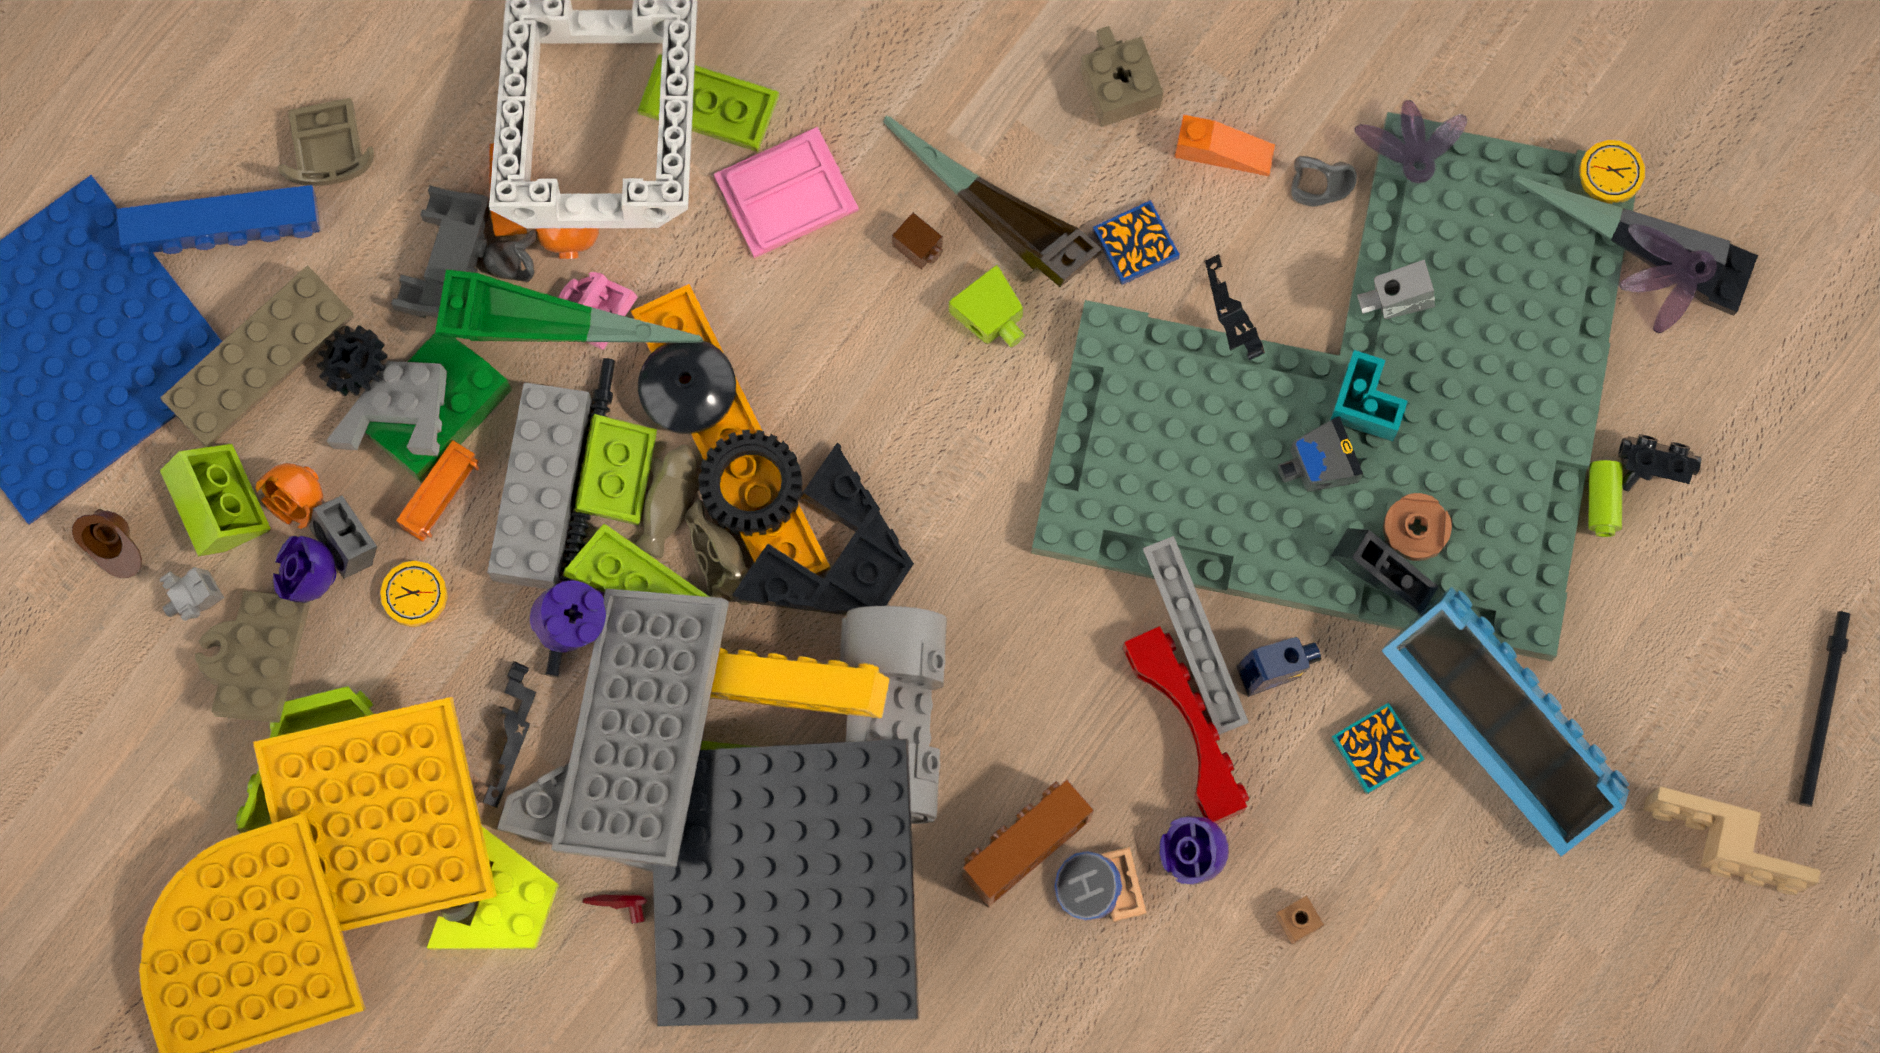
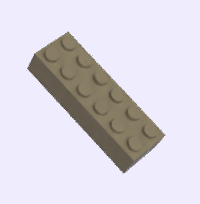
M307 265L161 396L160 399L205 447H211L322 347L326 340L333 337L336 330L339 331L353 318V312Z

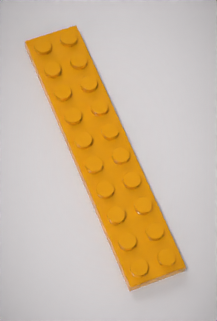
M690 284L631 310L634 319L699 335L704 341L716 346L723 352ZM645 342L650 353L665 344ZM683 375L679 381L687 384L690 382L691 377ZM737 378L734 402L726 416L715 426L705 431L691 434L702 459L705 461L707 459L706 453L709 449L712 448L714 450L717 447L716 442L721 438L723 441L729 439L728 434L735 432L736 436L742 435V430H750L751 434H756L757 430L763 431ZM745 455L735 459L725 468L721 477L720 489L723 497L730 505L744 511H756L765 508L775 500L781 489L782 478L778 468L770 460L758 455ZM799 503L796 512L792 511L790 514L791 518L786 523L782 521L779 524L780 528L775 531L770 528L766 530L767 534L759 535V532H753L752 536H745L744 532L739 531L753 562L757 560L765 546L770 544L817 575L831 569Z

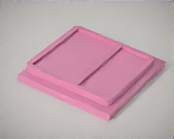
M818 127L713 174L732 212V217L736 220L754 258L859 211L840 172V168L837 166Z

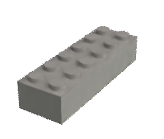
M524 382L487 571L492 581L549 589L559 584L561 567L563 565L562 559L565 555L564 550L566 549V540L568 539L567 532L570 528L569 522H571V513L573 512L572 505L575 501L574 495L578 485L577 478L579 477V468L582 464V451L585 448L584 441L587 437L585 433L588 431L587 424L590 421V406L593 405L589 392Z

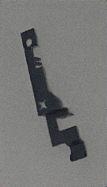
M1217 254L1206 260L1205 264L1218 320L1225 328L1230 351L1244 344L1248 350L1247 357L1249 360H1252L1265 353L1263 343L1258 336L1257 328L1254 327L1248 314L1243 309L1242 303L1230 298L1226 281L1221 283L1215 270L1221 268L1222 263L1220 254ZM1212 264H1217L1214 269H1210ZM1226 308V310H1227L1228 312L1222 313V312L1220 311V310H1224V309ZM1245 323V325H1246L1250 330L1246 331V328H1245V326H1244L1243 324ZM1235 327H1237L1240 330V332H1242V334L1237 336Z
M513 661L507 678L509 681L504 693L518 698L522 702L517 714L508 708L499 707L502 709L501 714L505 715L503 724L507 741L498 763L505 765L504 770H497L500 775H495L496 778H500L497 788L489 785L483 803L498 808L529 729L530 723L526 722V718L537 693L524 687L522 682L524 675L529 671V667ZM518 724L521 727H525L522 731L523 735L520 732H515L519 728ZM496 789L498 790L499 794L497 797L494 798L492 796V791Z

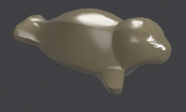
M680 445L670 451L663 462L659 458H654L651 461L650 468L654 478L644 501V533L635 542V545L653 557H663L665 539L684 521L685 512L690 508L695 493L700 490L694 452L688 445Z
M698 499L685 512L684 518L690 529L694 554L706 578L707 595L709 597L721 598L723 594L732 597V594L750 569L745 566L743 554L737 541L725 529L705 518L703 503ZM738 602V603L741 604V605H749V604H751V603Z

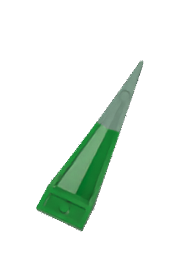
M446 269L435 330L438 336L470 339L471 341L701 343L704 341L699 335L592 308L480 273Z

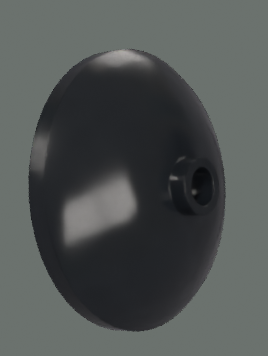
M706 341L701 343H665L659 346L644 362L638 378V395L646 414L658 426L679 434L699 433L715 426L729 412L736 394V378L730 361L720 349ZM683 375L691 377L690 382L687 384L681 383L679 379Z

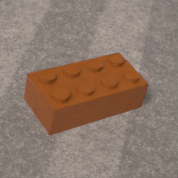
M1068 780L1064 781L1061 785L1057 781L1051 784L1041 794L1043 797L1040 803L1035 807L1029 803L1016 815L1015 824L1009 829L1006 825H1003L990 837L989 846L983 851L980 847H977L965 857L962 877L988 907L994 904L1091 821L1094 810Z

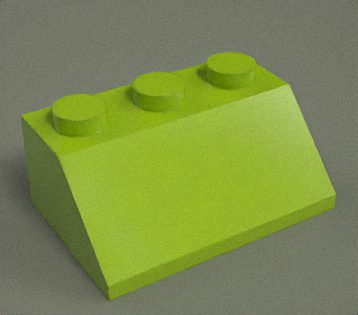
M233 444L179 451L160 470L198 557L226 552L271 530Z

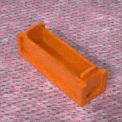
M454 440L451 441L396 521L401 529L424 542L426 536L432 537L430 530L473 469L479 470L477 465L479 461L474 458L475 454Z

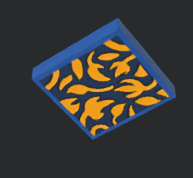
M1151 200L1093 227V232L1121 285L1169 264L1180 257Z

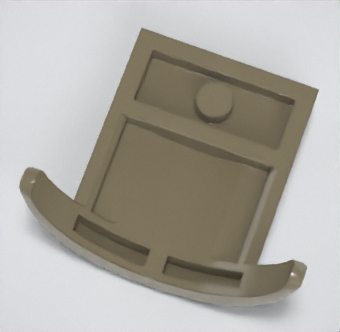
M351 98L288 110L298 169L287 167L284 164L279 165V173L286 179L306 186L331 185L356 178L365 173L371 166L374 159L373 147H368L362 155L354 103Z

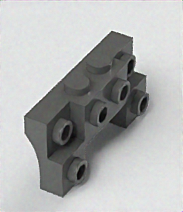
M429 186V202L426 210L422 209L420 216L423 222L439 225L440 228L424 274L426 281L401 275L399 279L401 288L397 299L393 298L391 305L395 311L426 318V315L438 318L446 269L478 273V270L475 268L478 257L482 258L487 247V239H484L483 231L490 212V197Z

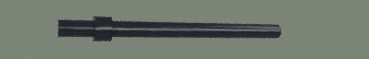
M1843 611L1837 612L1833 636H1829L1826 648L1829 651L1799 799V805L1812 807L1842 656L1847 653L1849 639L1846 636L1851 614Z

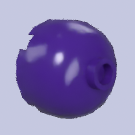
M291 536L285 541L277 554L275 562L281 565L279 574L273 573V583L276 593L282 599L301 603L319 599L336 579L333 555L328 547L318 540L306 536Z
M1195 816L1181 817L1169 824L1172 826L1167 834H1163L1161 837L1159 854L1164 869L1167 872H1171L1177 878L1175 879L1177 882L1189 885L1201 884L1214 879L1223 871L1229 857V844L1226 835L1218 824L1208 818Z

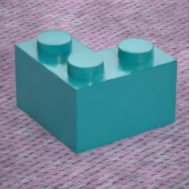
M1354 350L1330 420L1340 416L1343 426L1393 442L1398 433L1408 400L1377 391L1378 382L1386 360Z

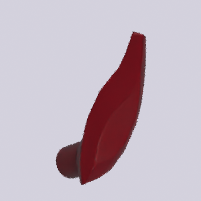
M603 894L583 898L582 900L583 903L594 906H608L614 909L628 908L631 924L644 922L642 905L646 904L647 899L640 895Z

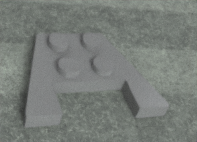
M387 361L384 365L386 367L385 370L379 371L377 374L380 381H372L370 383L371 390L363 392L327 440V443L333 449L357 450L370 421L416 424L407 448L412 454L438 456L440 445L437 443V433L441 432L442 427L439 411L440 406L444 405L446 369L441 364Z

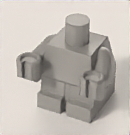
M194 567L182 578L174 575L172 572H168L160 578V582H164L162 586L165 589L170 588L167 594L171 601L163 606V610L168 617L179 613L184 621L198 618L201 611L209 609L224 598L209 570Z

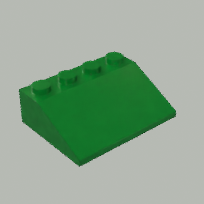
M436 332L407 362L441 364L447 371L444 405L440 406L439 411L442 427L441 432L437 433V443L440 445L438 456L412 454L407 448L416 424L370 421L364 433L421 484L451 441L454 440L461 445L512 391L508 380L482 357L456 338L438 336Z

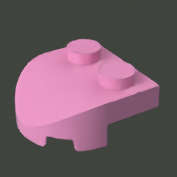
M589 272V277L579 281L572 279L563 288L558 298L626 316L638 296L632 290L609 281L602 273ZM586 342L602 350L608 344V342Z

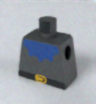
M1340 416L1295 440L1290 448L1293 459L1278 464V471L1284 483L1301 477L1307 492L1355 484L1360 481L1363 475Z

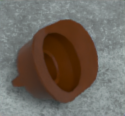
M98 509L94 514L83 515L72 525V535L75 542L108 574L117 578H130L135 576L141 569L142 558L140 551L130 539L129 525L121 515L116 512Z

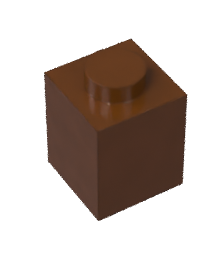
M913 212L892 234V246L922 270L927 263L932 265L943 252V237Z

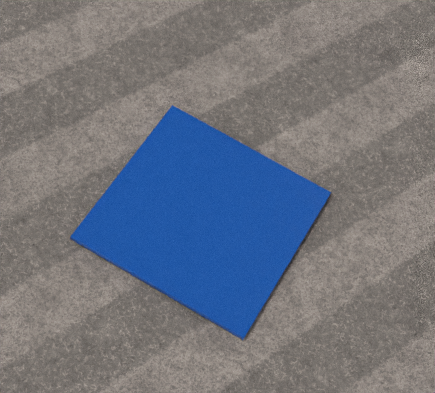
M92 175L85 178L0 240V488L29 525L176 417L162 402L160 397L222 343V340L153 253L144 258L125 256L119 241L117 207Z

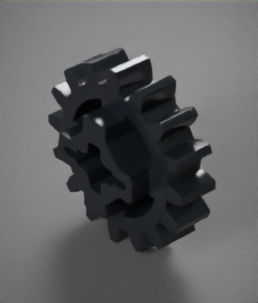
M360 325L355 330L350 326H346L345 334H341L336 330L334 332L335 340H326L324 343L328 346L327 350L319 351L318 353L324 358V361L317 363V367L323 371L319 377L334 392L338 391L343 396H347L350 391L355 396H358L361 387L369 391L371 390L370 381H380L379 376L376 374L378 371H384L386 368L381 364V360L388 358V354L382 350L385 344L378 339L374 332L370 329L366 330Z

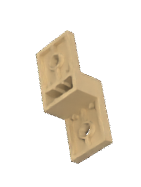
M1661 786L1645 799L1643 810L1652 812V817L1662 821H1672V818L1685 821V826L1697 830H1705L1706 827H1709L1701 866L1710 868V873L1715 876L1730 878L1731 874L1744 877L1743 882L1750 885L1764 886V883L1775 885L1778 892L1788 895H1797L1798 892L1805 891L1819 882L1821 872L1819 869L1753 852L1761 812Z

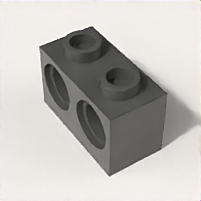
M342 495L313 508L309 528L316 539L331 551L335 567L343 579L373 565L377 545Z

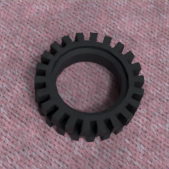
M742 430L743 434L736 436L735 432L728 434L729 439L723 441L721 438L716 442L717 447L714 450L710 448L706 453V461L703 460L701 463V473H699L698 481L702 501L713 520L716 519L722 528L728 527L735 534H738L739 531L744 532L745 536H752L753 532H759V535L767 534L766 530L770 528L773 531L780 528L779 524L782 521L786 523L791 518L790 514L792 511L796 512L798 501L802 497L803 482L800 465L794 452L789 450V446L784 441L782 443L779 442L777 436L773 434L766 436L764 431L757 430L756 434H751L750 430ZM745 455H758L770 460L778 468L782 478L781 489L775 500L765 508L756 511H744L730 505L723 497L720 489L721 477L725 468L735 459Z

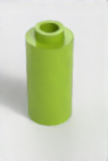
M1600 460L1591 462L1589 465L1588 529L1595 531V535L1598 537H1613L1615 532L1622 530L1623 464L1617 461Z

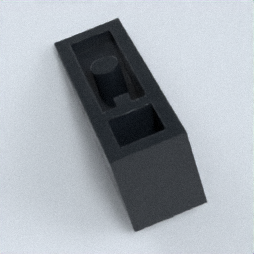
M1348 528L1331 555L1354 575L1418 614H1421L1426 609L1438 589L1434 582L1370 530Z

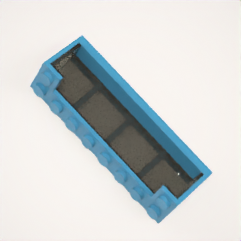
M1451 587L1386 643L1382 652L1562 857L1625 807L1630 791L1627 788L1629 783L1618 770L1613 772L1605 763L1607 758L1597 745L1593 744L1590 746L1583 738L1584 731L1574 719L1568 720L1560 711L1562 707L1559 701L1551 693L1545 694L1537 685L1539 684L1537 676L1528 667L1525 669L1521 667L1515 660L1517 655L1512 647L1506 642L1501 644L1493 635L1495 630L1491 623L1485 617L1481 616L1479 618L1471 609L1473 605L1469 598L1462 591L1456 592Z

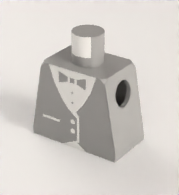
M1425 260L1376 276L1374 278L1375 290L1357 295L1362 314L1381 308L1384 319L1435 307L1434 289Z

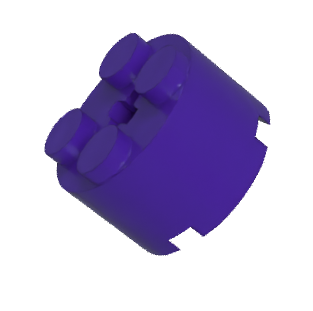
M565 581L547 589L534 601L530 611V625L533 632L536 633L537 637L541 640L540 642L546 648L556 652H570L595 641L603 630L606 620L602 594L580 581ZM565 611H567L568 615L571 616V622H569V617L564 615Z

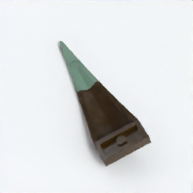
M885 116L884 124L1027 265L1033 270L1039 269L1058 287H1062L1100 254L1102 248L1079 228L1020 200L986 181L932 147L890 116Z

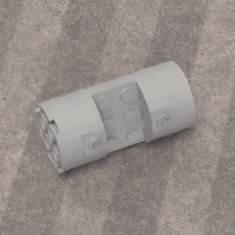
M869 606L855 608L846 613V618H842L840 661L847 663L848 667L858 668L860 663L879 667L878 672L890 680L882 719L847 715L846 742L908 739L911 824L934 822V819H937L940 749L929 746L931 742L930 717L933 708L931 697L932 690H937L944 686L947 618L934 611L912 607Z

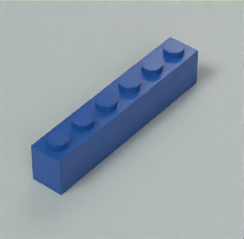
M313 185L116 209L120 246L125 256L133 258H144L154 252L177 254L182 252V249L187 248L209 250L214 248L215 245L220 244L242 246L247 244L248 241L260 239L263 242L278 241L280 237L285 236L307 238L312 236L313 233L320 232L317 198Z

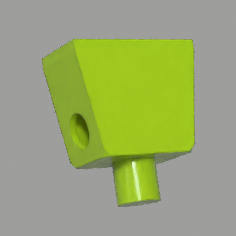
M995 265L949 301L950 314L986 344L1001 336L1009 347L1012 348L1025 337V334L1015 324L1023 317V307L998 265Z

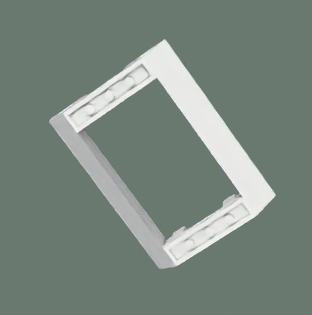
M506 0L489 201L491 211L525 228H659L688 210L698 0H633V10H572L571 0ZM540 43H663L656 181H643V178H623L622 193L560 194L557 179L530 181Z

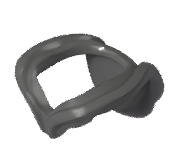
M1298 156L1294 162V169L1297 173L1293 178L1291 195L1296 202L1312 207L1339 201L1346 198L1354 189L1357 182V173L1351 164L1345 162L1328 165L1313 157ZM1303 168L1317 169L1325 174L1327 188L1323 194H1311L1298 188Z
M531 230L519 241L501 240L488 245L483 256L486 269L501 279L529 282L534 276V263L525 249L536 241V230ZM522 262H523V264H524V266H525V268H526V269L523 270V271H522V266H521V263H522Z

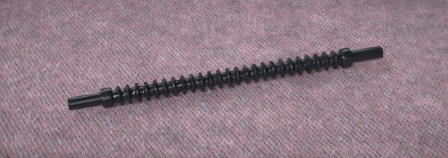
M603 358L598 388L593 391L592 401L595 404L590 406L591 410L594 411L589 414L590 419L594 414L608 417L606 413L610 412V408L607 406L613 400V393L610 391L616 362L613 359ZM577 511L571 513L574 521L569 522L572 530H569L567 533L571 538L566 540L569 548L564 550L567 557L562 559L566 563L565 566L561 567L562 572L581 551V548L586 545L583 542V538L588 537L585 529L589 528V524L586 523L587 520L591 519L589 514ZM563 575L559 577L562 582L575 581ZM565 611L564 615L568 616L569 620H572L571 616L568 615V612ZM549 651L546 676L559 677L563 652Z

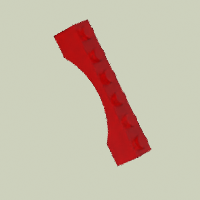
M1158 626L1125 641L1122 650L1136 679L1151 685L1166 696L1179 710L1189 726L1196 745L1198 758V783L1194 800L1203 818H1208L1214 823L1220 824L1244 813L1248 807L1246 802L1249 801L1247 791L1241 782L1238 784L1235 782L1231 773L1235 770L1232 760L1227 752L1221 753L1217 744V741L1220 740L1218 731L1212 722L1207 724L1202 713V711L1206 710L1203 700L1198 692L1192 693L1188 684V681L1191 680L1190 674L1183 662L1178 664L1173 652L1177 649L1170 633L1164 634L1161 627Z

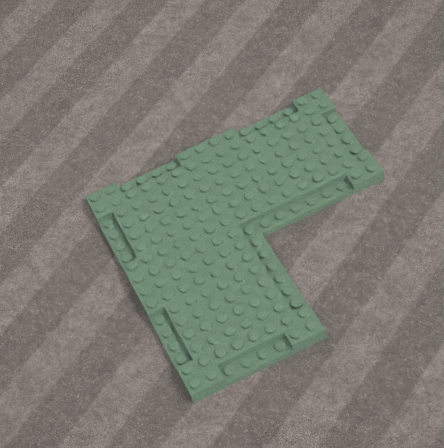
M1387 112L1339 356L1261 340L1265 353L1249 360L1247 357L1248 350L1244 344L1230 351L1225 332L1148 317L1149 313L1085 300L1031 554L1155 579L1143 548L1174 536L1195 588L1402 630L1420 614L1354 575L1331 555L1348 528L1370 530L1388 545L1384 537L1383 523L1390 507L1408 494H1427L1438 500V504L1444 508L1445 512L1447 510L1451 518L1452 530L1447 544L1437 556L1424 561L1407 560L1438 586L1426 609L1451 587L1456 592L1462 591L1471 601L1473 612L1479 618L1483 616L1491 623L1495 630L1493 635L1501 644L1503 642L1508 643L1517 655L1552 662L1558 652L1568 593L1566 588L1586 471L1590 465L1610 349L1609 337L1625 249L1564 211L1515 184L1512 179L1519 176L1592 198L1583 189L1579 173V165L1586 151L1577 150L1576 154L1452 130L1450 129L1451 124ZM1636 194L1628 201L1622 203L1613 202L1611 205L1633 211ZM1425 260L1434 289L1435 307L1390 319H1384L1381 308L1362 314L1357 295L1375 290L1374 278L1376 276ZM1357 350L1386 360L1376 390L1408 400L1398 433L1393 442L1344 426L1363 472L1358 483L1312 492L1306 491L1301 477L1284 483L1278 471V464L1293 459L1290 448L1295 440L1330 421L1353 351ZM1415 519L1413 524L1408 525L1415 535H1420L1422 531H1426V526H1422L1419 519ZM1443 610L1414 632L1474 646L1482 644L1467 625L1460 630Z

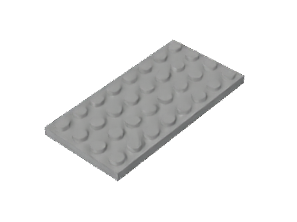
M618 589L605 590L604 606L606 620L603 630L595 639L552 843V851L676 867L729 604L727 600L715 597Z

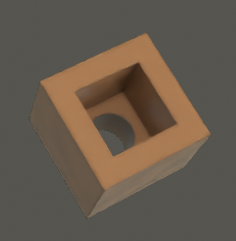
M1307 895L1278 911L1275 915L1292 945L1324 926ZM1297 913H1304L1306 915L1307 922L1305 924H1298L1296 922L1295 915Z

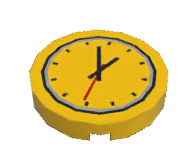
M1605 140L1594 144L1586 151L1579 165L1581 184L1583 189L1595 200L1608 204H1613V202L1622 203L1638 193L1645 179V165L1641 155L1631 145L1620 140Z
M420 561L403 562L391 569L384 578L380 590L381 603L389 617L400 625L408 627H419L436 620L445 609L448 598L446 583L440 572L430 564Z

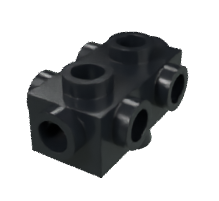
M1639 434L1638 438L1628 436V439H1622L1618 452V457L1622 458L1621 462L1624 468L1629 470L1623 477L1622 488L1629 492L1640 477L1651 481L1653 476L1690 484L1692 475L1697 476L1700 470L1702 458L1694 455L1690 451L1689 446L1681 443L1671 442L1670 446L1657 443L1658 439L1648 435Z

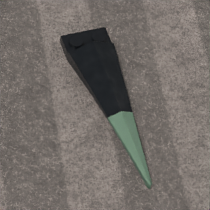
M1516 176L1512 179L1515 184L1564 211L1627 250L1702 303L1732 316L1738 312L1758 258L1757 254L1730 244L1729 240L1523 177Z

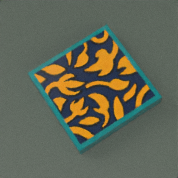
M1389 702L1331 737L1366 795L1425 760Z

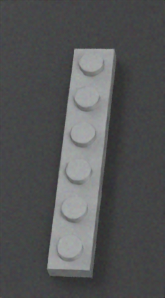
M1172 536L1143 548L1218 734L1220 735L1249 723L1175 537Z

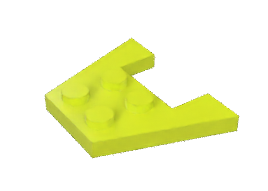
M482 826L489 862L493 863L491 871L497 896L479 901L471 926L456 921H448L444 917L438 916L427 949H536L559 884Z

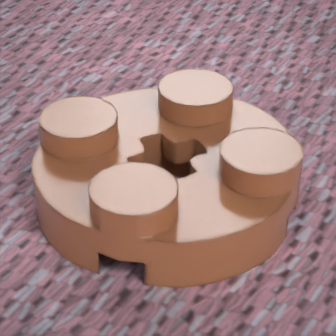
M1422 493L1408 494L1396 501L1388 510L1383 523L1384 537L1388 546L1403 558L1412 561H1424L1437 556L1447 544L1452 530L1450 515L1447 510L1445 512L1444 508L1438 504L1439 501L1434 497ZM1415 519H1419L1420 524L1426 526V531H1422L1420 535L1413 534V530H1410L1408 525L1414 523Z

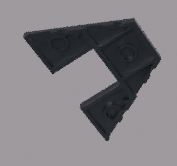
M836 443L803 491L801 497L855 531V534L824 579L778 549L767 544L732 594V601L846 615L849 610L855 608L888 605L914 563L908 553L901 548L897 535L893 529L888 527L880 514L879 506L869 490L865 489L862 485L861 477L857 471L854 472L841 451L842 447L839 443Z

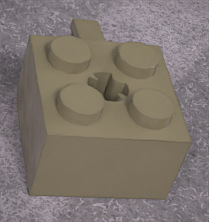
M1109 26L1098 29L1096 37L1100 47L1096 48L1095 52L1081 56L1080 69L1101 127L1161 108L1164 93L1142 36L1126 42L1122 40L1116 42Z

